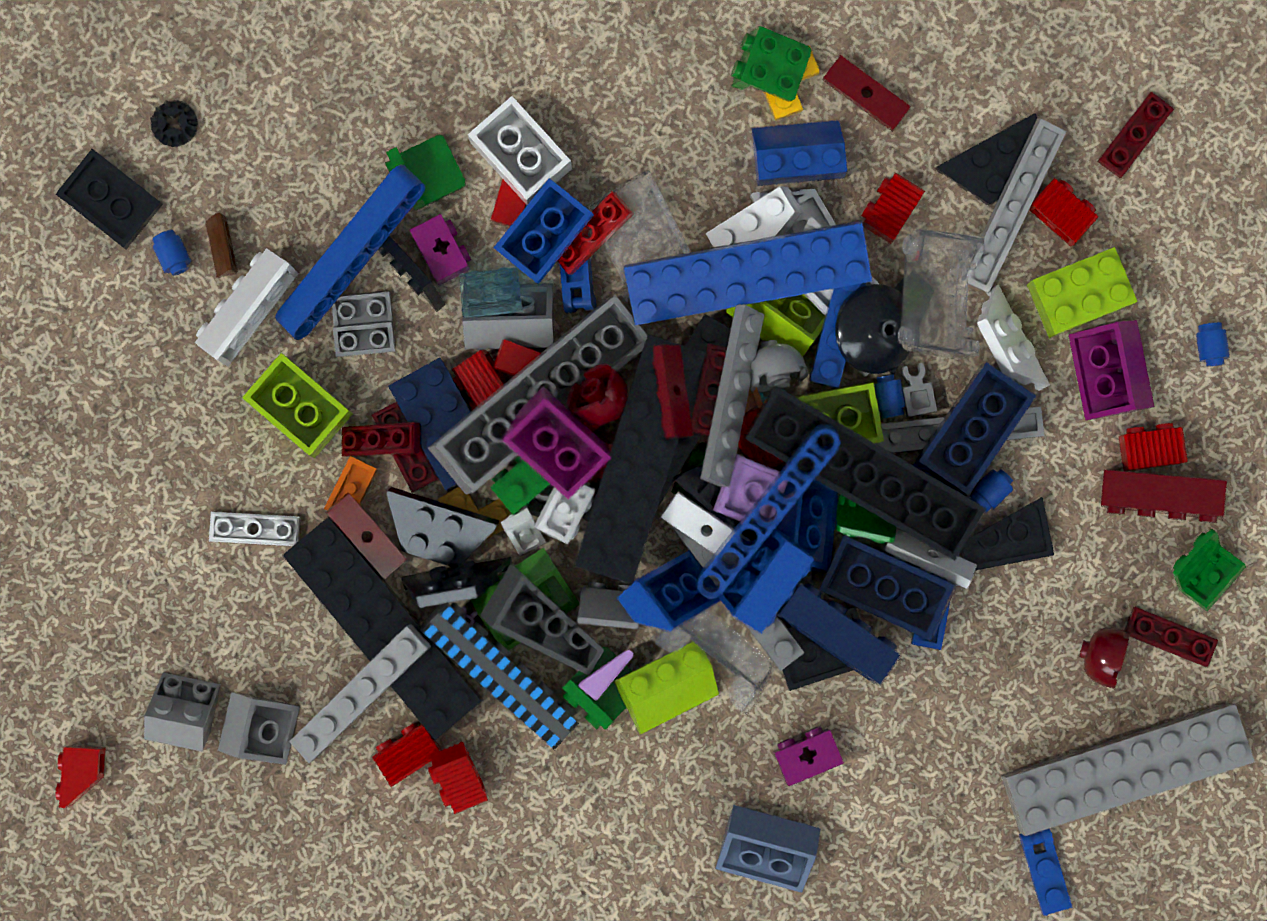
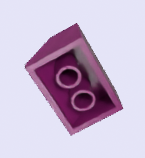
M1137 320L1118 321L1068 334L1085 421L1155 407Z
M544 387L521 408L502 437V441L568 500L611 458L608 445Z

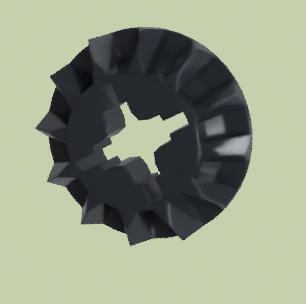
M179 100L165 101L164 104L155 108L153 116L150 117L153 135L160 143L169 147L185 145L194 137L197 131L198 121L195 112L189 105ZM167 115L173 119L177 116L180 117L177 122L183 130L180 131L174 127L167 129L169 123L165 116Z

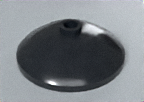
M870 284L858 288L845 299L838 312L835 327L838 348L845 360L859 371L881 374L895 369L906 359L915 340L916 322L911 305L898 290L887 285ZM886 325H888V333H887V334L885 333V326H886Z

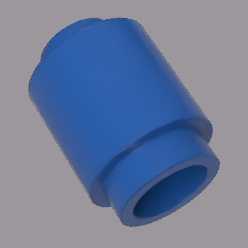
M167 230L153 237V250L164 273H171L172 276H176L189 269L187 265L191 263V258L180 235H176L174 230Z
M1222 322L1199 325V333H1196L1199 361L1206 362V367L1224 365V359L1230 358L1227 333L1226 329H1223Z
M894 374L877 377V384H874L881 419L904 415L903 407H906L901 379L895 380Z
M992 469L973 488V493L969 498L985 507L984 513H987L990 509L994 510L1013 491V487L1010 485L1013 480L1003 470L1000 469L997 472Z

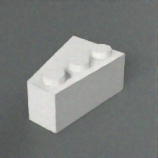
M780 186L708 231L706 235L714 248L785 235L803 211L789 187Z

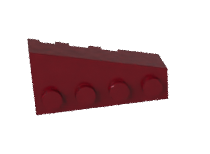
M1104 470L1101 507L1107 508V513L1125 515V510L1137 511V516L1155 518L1156 513L1168 514V519L1186 520V517L1199 518V522L1217 523V520H1223L1227 480Z

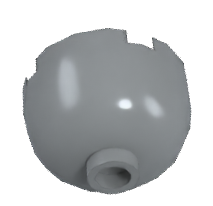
M770 340L760 344L761 349L756 351V357L751 362L750 390L754 392L757 387L758 393L770 392L774 385L780 389L790 387L789 381L797 378L798 383L803 381L808 376V372L801 353L788 344H778L777 340Z

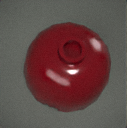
M608 364L597 365L583 374L586 380L580 386L575 383L567 397V406L573 414L583 422L596 426L617 420L623 414L628 399L627 385L620 374Z
M1109 627L1095 632L1090 641L1083 640L1079 657L1084 659V670L1093 682L1115 689L1118 681L1116 678L1118 672H1121L1131 632Z

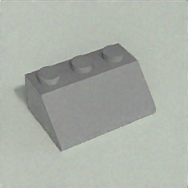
M553 283L465 286L462 320L465 349H499L504 339L526 348L540 349L551 346L554 343Z

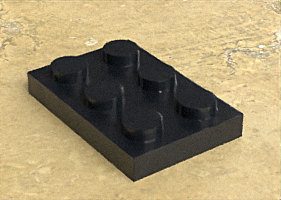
M94 149L90 150L56 192L59 198L126 250L163 205Z
M856 607L846 609L848 612L845 616L853 621L854 618H859ZM787 628L804 651V654L782 669L788 691L853 671L852 668L795 628Z

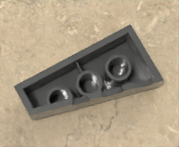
M510 564L481 613L482 618L491 628L587 675H590L604 652V649L513 564Z

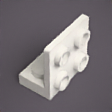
M583 485L568 500L554 487L534 527L546 535L568 544L570 539H574L579 531V521L583 513H586L591 508L594 500L592 496L595 490Z

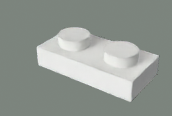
M528 508L519 511L515 515L511 514L507 519L501 521L506 534L520 556L546 543L541 531L534 527L535 521Z

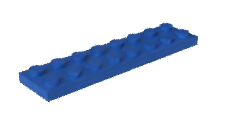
M862 221L624 265L635 325L872 281Z

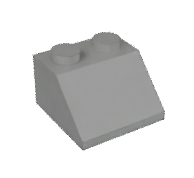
M588 582V588H581L577 623L638 629V623L634 622L617 599L629 586L618 585V590L616 591L606 590L605 583Z
M231 692L217 751L236 758L286 765L291 746L289 741L293 738L300 706Z

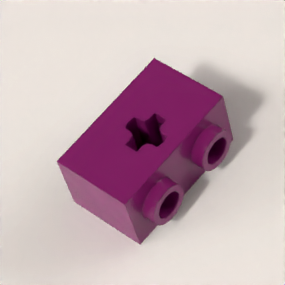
M439 214L410 229L439 286L470 270L467 262L471 261V258L464 244L458 247L453 237L458 235L451 219L444 221L442 215ZM443 242L445 246H448L446 248L448 253L442 255L440 251L436 252L439 250L437 244Z
M818 726L804 732L806 736L804 739L795 742L792 737L777 744L779 749L773 751L788 787L844 764L832 733L828 728L822 730V727ZM804 747H807L810 751H815L811 755L812 761L810 762L799 758L803 754L802 749Z

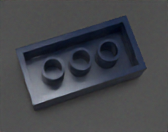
M439 357L390 384L388 387L407 422L420 423V445L444 489L449 492L458 487V485L428 447L468 415L471 410L443 360Z
M985 362L975 372L914 463L948 487L964 496H969L1036 395Z
M844 535L819 590L932 641L956 590V586Z
M807 583L804 586L801 584L796 585L792 597L783 603L776 616L871 683L881 685L901 656V654L895 651L898 646L884 636L876 638L870 633L873 628L859 618H854L853 621L845 616L848 611L835 601L827 603L820 597L823 593L811 584Z

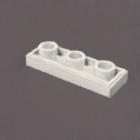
M679 491L661 515V518L714 554L734 530ZM710 525L713 530L710 533H705L702 531V526ZM741 534V537H742L744 540H746V541H751V540H749L748 538H746L744 535ZM727 552L722 556V559L729 564H735L739 560L738 556L733 552Z
M211 512L209 541L294 546L299 542L301 517ZM256 523L259 530L253 535L250 532V526Z
M896 528L895 541L888 543L884 550L898 560H905L927 573L938 575L949 583L968 588L977 567L976 564L959 556L954 561Z

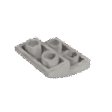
M390 291L341 295L332 305L336 357L395 352Z

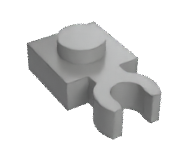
M923 363L917 365V376H911L907 366L902 368V377L909 383V387L902 388L907 418L937 412L932 382L923 384L922 381L925 375Z

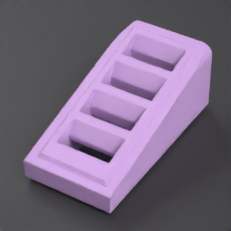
M630 650L624 651L581 681L578 686L594 700H598L634 656L633 652Z

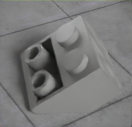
M162 673L144 715V740L203 752L211 732L221 684Z

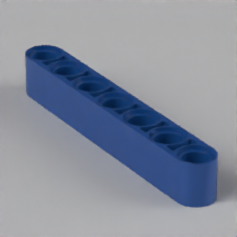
M405 165L395 167L386 176L276 313V320L295 340L303 339L314 329L424 193L425 185Z
M822 424L810 433L703 567L698 578V589L703 596L715 598L723 593L834 455L839 447V436L833 426ZM822 433H829L834 437V441L830 446L822 447L816 442L817 437ZM803 457H809L815 462V465L811 470L803 471L798 467V461ZM784 481H790L796 488L791 494H783L778 489L779 485ZM764 505H772L777 512L773 517L765 518L760 514L759 510ZM750 528L755 530L758 536L753 541H746L741 537V532L744 529ZM727 552H733L738 556L739 560L735 564H727L723 561L722 556ZM710 575L715 576L719 579L720 584L714 588L708 587L703 581L704 578Z

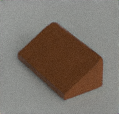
M216 213L205 223L216 277L221 278L235 275L238 270L227 218L221 213Z

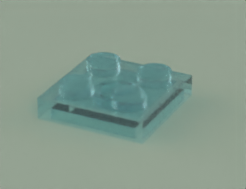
M517 267L481 272L471 271L459 274L463 318L522 312Z

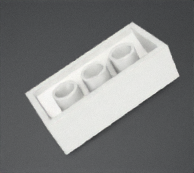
M267 248L263 253L259 252L255 255L250 263L252 268L245 277L241 275L232 286L233 293L227 300L223 299L214 310L216 314L210 323H204L196 334L198 339L195 341V344L227 367L299 274L289 263Z

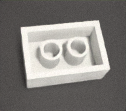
M513 96L468 134L473 147L526 205L529 204L549 178L557 183L572 170L571 160Z

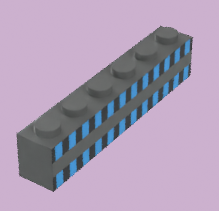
M453 602L451 605L448 603L440 604L420 625L421 631L555 750L579 724L574 717L577 712L564 700L559 704L552 697L555 692L546 683L541 681L537 684L530 678L533 672L525 664L519 661L516 665L510 660L508 656L511 652L499 641L495 645L486 638L489 632L477 621L473 625L464 618L467 613L456 602Z

